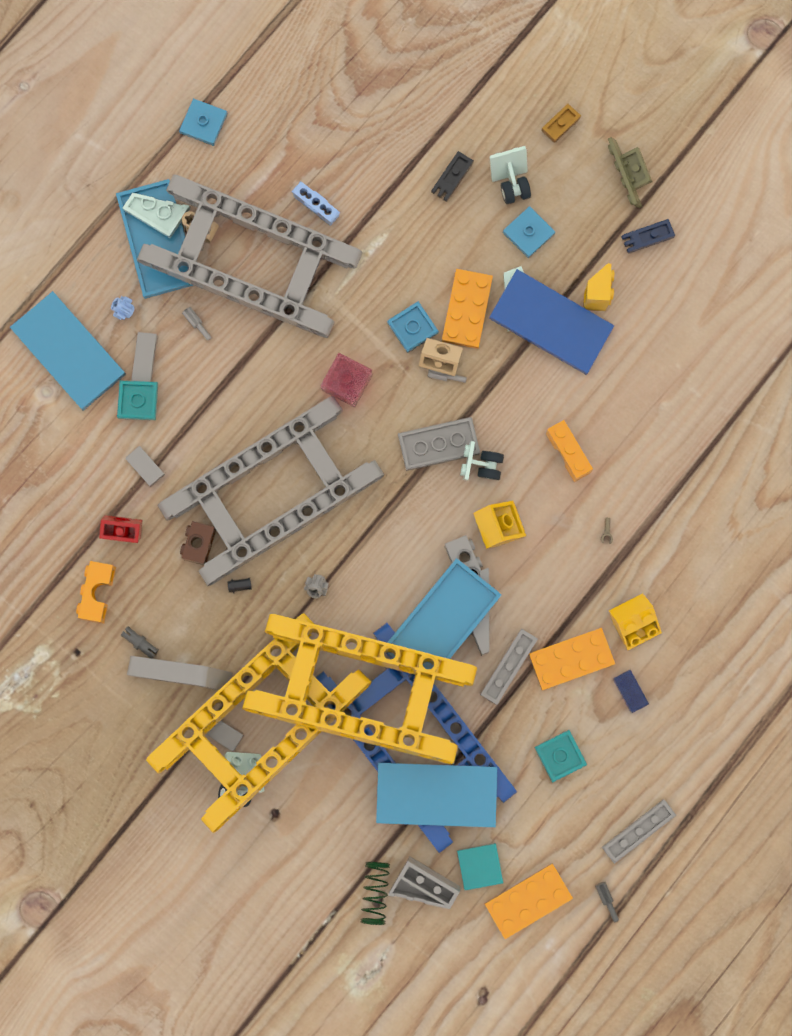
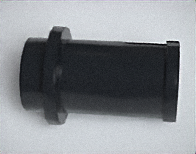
M250 577L227 581L229 593L233 592L235 594L236 591L252 590Z

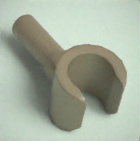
M607 517L601 542L604 543V537L608 535L610 537L609 544H611L613 537L610 534V518Z

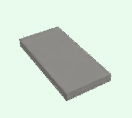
M472 417L398 433L406 471L467 458L463 457L465 445H469L471 441L475 442L473 456L480 455Z

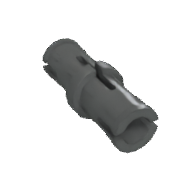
M129 626L126 627L125 630L130 636L123 631L121 637L133 644L136 650H141L149 658L153 659L155 655L152 652L157 654L159 649L146 641V637L140 636Z

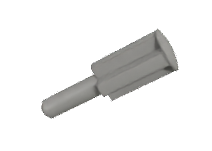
M191 307L186 308L182 314L194 329L197 328L206 340L209 341L211 336L201 325V319Z
M428 370V377L443 381L451 379L463 383L467 380L463 376H452Z

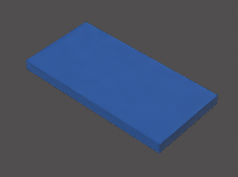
M516 269L489 316V319L585 375L588 374L614 327L613 324Z

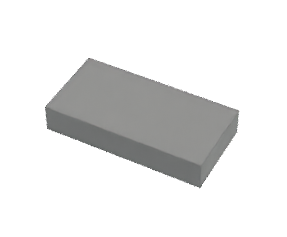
M140 446L125 458L150 487L165 475Z
M223 721L216 724L206 734L232 752L244 736Z

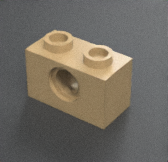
M426 338L419 366L455 376L463 348Z

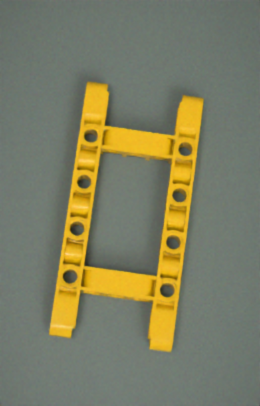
M305 613L296 618V620L314 624ZM275 638L146 759L148 764L159 774L165 769L168 770L190 750L227 789L206 810L207 813L201 818V821L212 833L217 832L322 732L295 725L285 735L286 737L276 747L273 746L256 762L257 765L246 775H241L205 737L216 724L245 698L247 691H253L276 668L290 681L296 660L292 653L299 648V644ZM280 649L281 654L275 657L271 655L272 651ZM358 669L354 673L351 672L336 688L329 692L313 675L307 700L314 707L321 708L326 707L328 704H333L336 707L335 710L343 712L370 686L372 681ZM245 676L253 677L250 683L242 682ZM216 703H223V708L220 711L213 709ZM329 717L326 719L325 723L329 725L335 720V718ZM187 730L194 731L191 738L184 737ZM300 731L307 733L306 738L303 740L296 738L297 733ZM270 759L277 760V765L274 768L267 766V762ZM243 786L247 787V794L239 796L238 789Z
M276 614L269 615L265 633L272 635L273 638L299 644L300 646L285 697L259 690L247 691L242 707L243 710L446 764H454L458 745L451 743L447 739L421 733L434 680L464 687V685L473 686L477 672L476 666ZM310 633H317L319 635L315 640H311L308 637ZM350 642H353L357 645V647L353 650H350L346 647V645ZM320 650L414 674L415 679L402 727L398 729L386 726L383 722L363 717L359 719L345 715L344 712L306 705ZM391 652L395 657L390 660L385 658L384 655ZM425 662H430L433 665V668L425 669L423 667V664ZM294 707L298 711L295 715H289L287 710ZM329 717H333L336 720V723L332 726L325 723ZM368 727L375 730V733L371 736L364 733V730ZM410 737L413 739L414 744L407 746L403 740Z

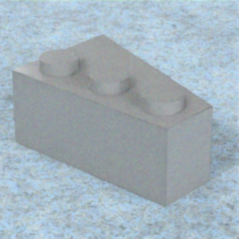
M409 856L388 896L406 898V900H415L428 905L450 909L460 893L461 886Z

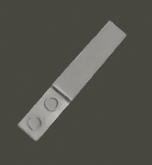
M465 535L445 544L444 547L451 564L456 558L460 560V554H468L470 560L462 563L489 584V568L481 571L480 568L483 565L479 556L475 557L473 550H475L472 539L468 540ZM489 612L472 631L481 656L489 653Z

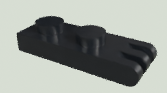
M458 151L431 190V193L435 194L440 189L437 196L441 198L446 193L443 200L447 202L472 166L474 160Z

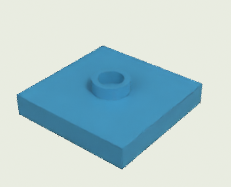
M193 98L179 132L214 146L228 112Z
M529 206L503 230V234L529 258L555 234V231Z
M419 301L387 321V324L407 353L423 344L426 338L431 339L439 333Z

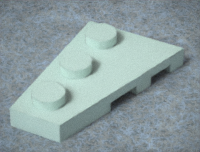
M132 193L123 206V210L168 238H171L182 222L183 214L190 210V206Z

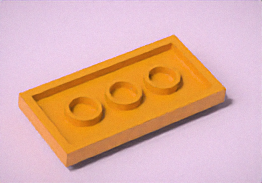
M456 269L442 342L479 349L493 279L492 275Z
M602 628L529 653L541 690L615 665Z
M553 863L484 904L504 939H507L572 900L573 897Z

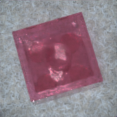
M338 353L321 384V389L323 392L355 408L373 376L372 369Z

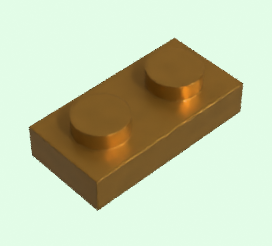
M567 104L542 127L541 131L555 143L581 118V115Z

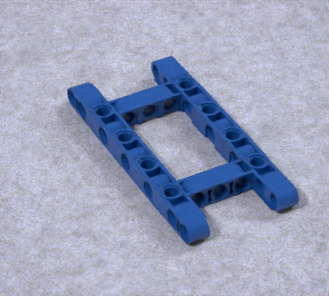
M385 623L373 634L379 641L387 643L395 632L388 623ZM386 653L390 660L393 659L392 656ZM388 668L372 680L370 686L347 707L352 712L351 716L360 719L363 712L372 705H375L381 698L392 692L394 688L404 681L409 682L413 686L415 675ZM324 671L315 677L329 692L337 687L332 678L328 677ZM433 684L432 692L437 694V700L429 702L428 709L465 756V759L456 766L497 767V797L503 803L517 793L516 789L437 686ZM333 704L327 705L330 709L335 710L336 708ZM459 723L461 732L458 734L452 733L450 730L451 724ZM369 727L364 730L366 735H373ZM354 740L377 772L378 763H395L384 747L375 745L373 750L368 751L364 747L365 742ZM477 754H482L485 757L483 765L475 763L474 758ZM418 825L439 853L453 843L448 836L450 835L444 826Z

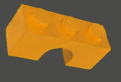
M565 420L547 429L546 435L554 449H557L562 455L565 468L573 481L576 482L590 474L593 468Z
M90 561L89 565L86 566L84 573L86 582L82 584L80 591L82 600L81 603H78L76 609L79 619L104 624L108 605L96 600L95 591L102 585L112 586L116 570L115 566Z

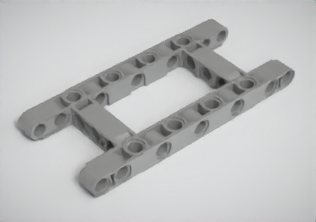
M172 175L166 191L174 196L175 199L197 207V211L178 254L153 244H143L137 261L145 266L318 336L328 338L334 321L328 318V315L304 306L303 302L321 258L344 268L356 269L362 251L179 175ZM213 198L217 202L215 204H209L207 201ZM250 213L252 216L246 219L242 215ZM221 215L233 220L235 224L253 231L255 229L265 233L268 237L287 245L292 244L302 248V255L284 297L197 262L200 251H203L206 236L211 232L214 217ZM284 227L287 231L280 233L277 231V228ZM319 241L321 246L314 247L312 242ZM181 266H187L189 268L186 272H180L178 270ZM221 280L224 284L218 287L214 285V282ZM256 294L259 299L252 301L249 299V296ZM291 308L294 313L287 315L284 313V310Z
M334 396L320 402L158 504V508L167 521L174 517L178 518L201 504L228 548L226 551L205 563L204 567L198 571L207 586L216 583L374 484L385 475L375 460L370 463L366 462L344 477L336 468L314 433L337 419L336 416L343 412ZM303 425L305 428L302 432H296L295 427ZM294 443L300 445L306 458L310 461L326 488L244 538L218 497V490L229 483L233 484L251 473L250 470L261 463H267L283 453L282 450ZM265 445L272 446L270 452L265 453L262 451ZM238 465L240 469L238 472L232 473L230 472L231 467ZM201 485L207 486V490L204 493H198V488ZM337 488H344L345 493L342 496H338L335 494V490ZM311 508L313 513L310 516H304L303 510ZM274 528L280 529V534L276 537L270 535L271 530ZM240 549H247L245 557H238Z

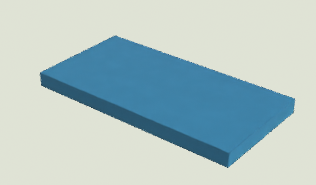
M170 179L116 193L144 299L193 286L137 261L143 244H153L178 254L186 237L182 222L172 237L168 238L123 210V206L132 193L154 197L162 201L167 200L177 204L174 196L166 191ZM181 266L178 270L180 272H186L189 268L187 266Z
M53 291L10 326L12 331L83 411L126 375Z
M456 558L387 643L451 659L502 594ZM388 652L390 656L395 657L393 653ZM425 662L423 667L425 669H432L433 665L430 662Z
M378 763L376 823L496 828L497 767Z

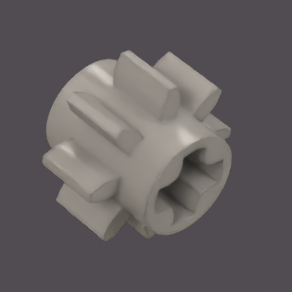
M316 574L312 578L307 577L304 587L307 594L312 598H319L321 595L326 596L329 585L326 579Z

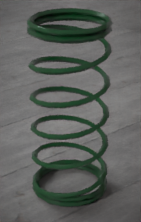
M365 862V867L384 871L387 874L364 876L367 879L386 883V885L364 886L363 888L366 890L383 893L385 896L363 897L362 899L382 904L384 907L362 908L361 910L384 916V918H361L360 922L369 925H385L386 921L383 919L386 916L370 910L384 909L387 905L371 899L385 898L388 894L371 888L386 887L389 883L371 877L389 875L390 873L387 870L380 868H390V864Z

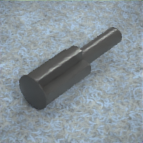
M606 881L598 883L595 887L603 905L607 906L613 922H618L619 918L612 904L614 900Z

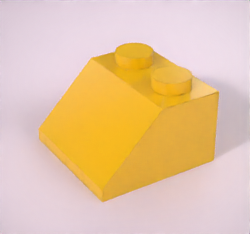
M514 501L491 504L473 513L486 549L526 536Z

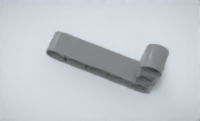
M130 656L127 671L128 676L195 685L214 690H220L232 678L233 674L232 672L207 666Z

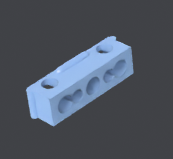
M300 181L292 190L294 198L331 226L339 217L340 212L303 182ZM302 193H307L308 198H310V199H307V198H306V195L302 196L301 194H302ZM322 209H325L327 213L330 212L331 214L325 215V211Z

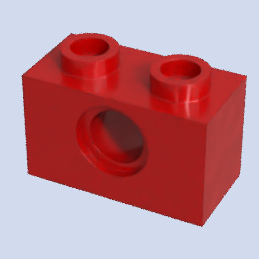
M104 515L101 519L99 539L138 543L141 539L143 520Z

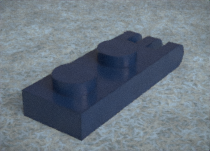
M669 219L623 234L621 238L622 240L630 238V240L624 242L625 247L633 246L627 249L629 254L670 240L675 237V233Z

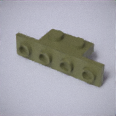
M610 137L608 138L610 143L608 149L615 156L616 161L614 164L619 172L621 171L623 177L621 182L629 192V195H627L631 205L641 208L643 206L636 190L653 181L640 148L636 147L622 154L617 140Z

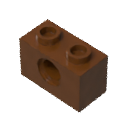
M192 521L191 526L188 525L186 529V544L183 543L181 546L180 555H182V559L204 566L209 558L216 528ZM195 539L202 540V544L198 548L193 547Z

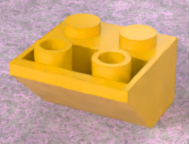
M606 264L588 280L584 290L583 308L592 311H606L608 305H611V300L614 297V288H611L612 282H614L615 274L614 270H611V264Z
M643 593L609 610L612 622L627 650L662 633L654 607Z

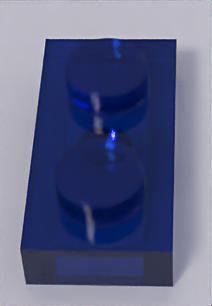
M631 669L613 678L631 713L649 705Z

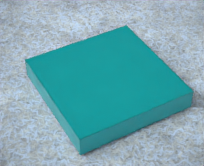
M120 380L117 418L156 420L158 382Z
M570 730L534 747L552 783L587 766Z
M496 843L457 850L465 891L503 884Z

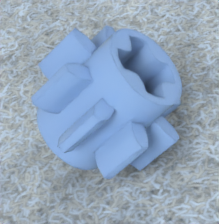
M126 296L115 298L111 305V310L114 311L113 316L120 320L130 318L135 309L131 304L133 300Z

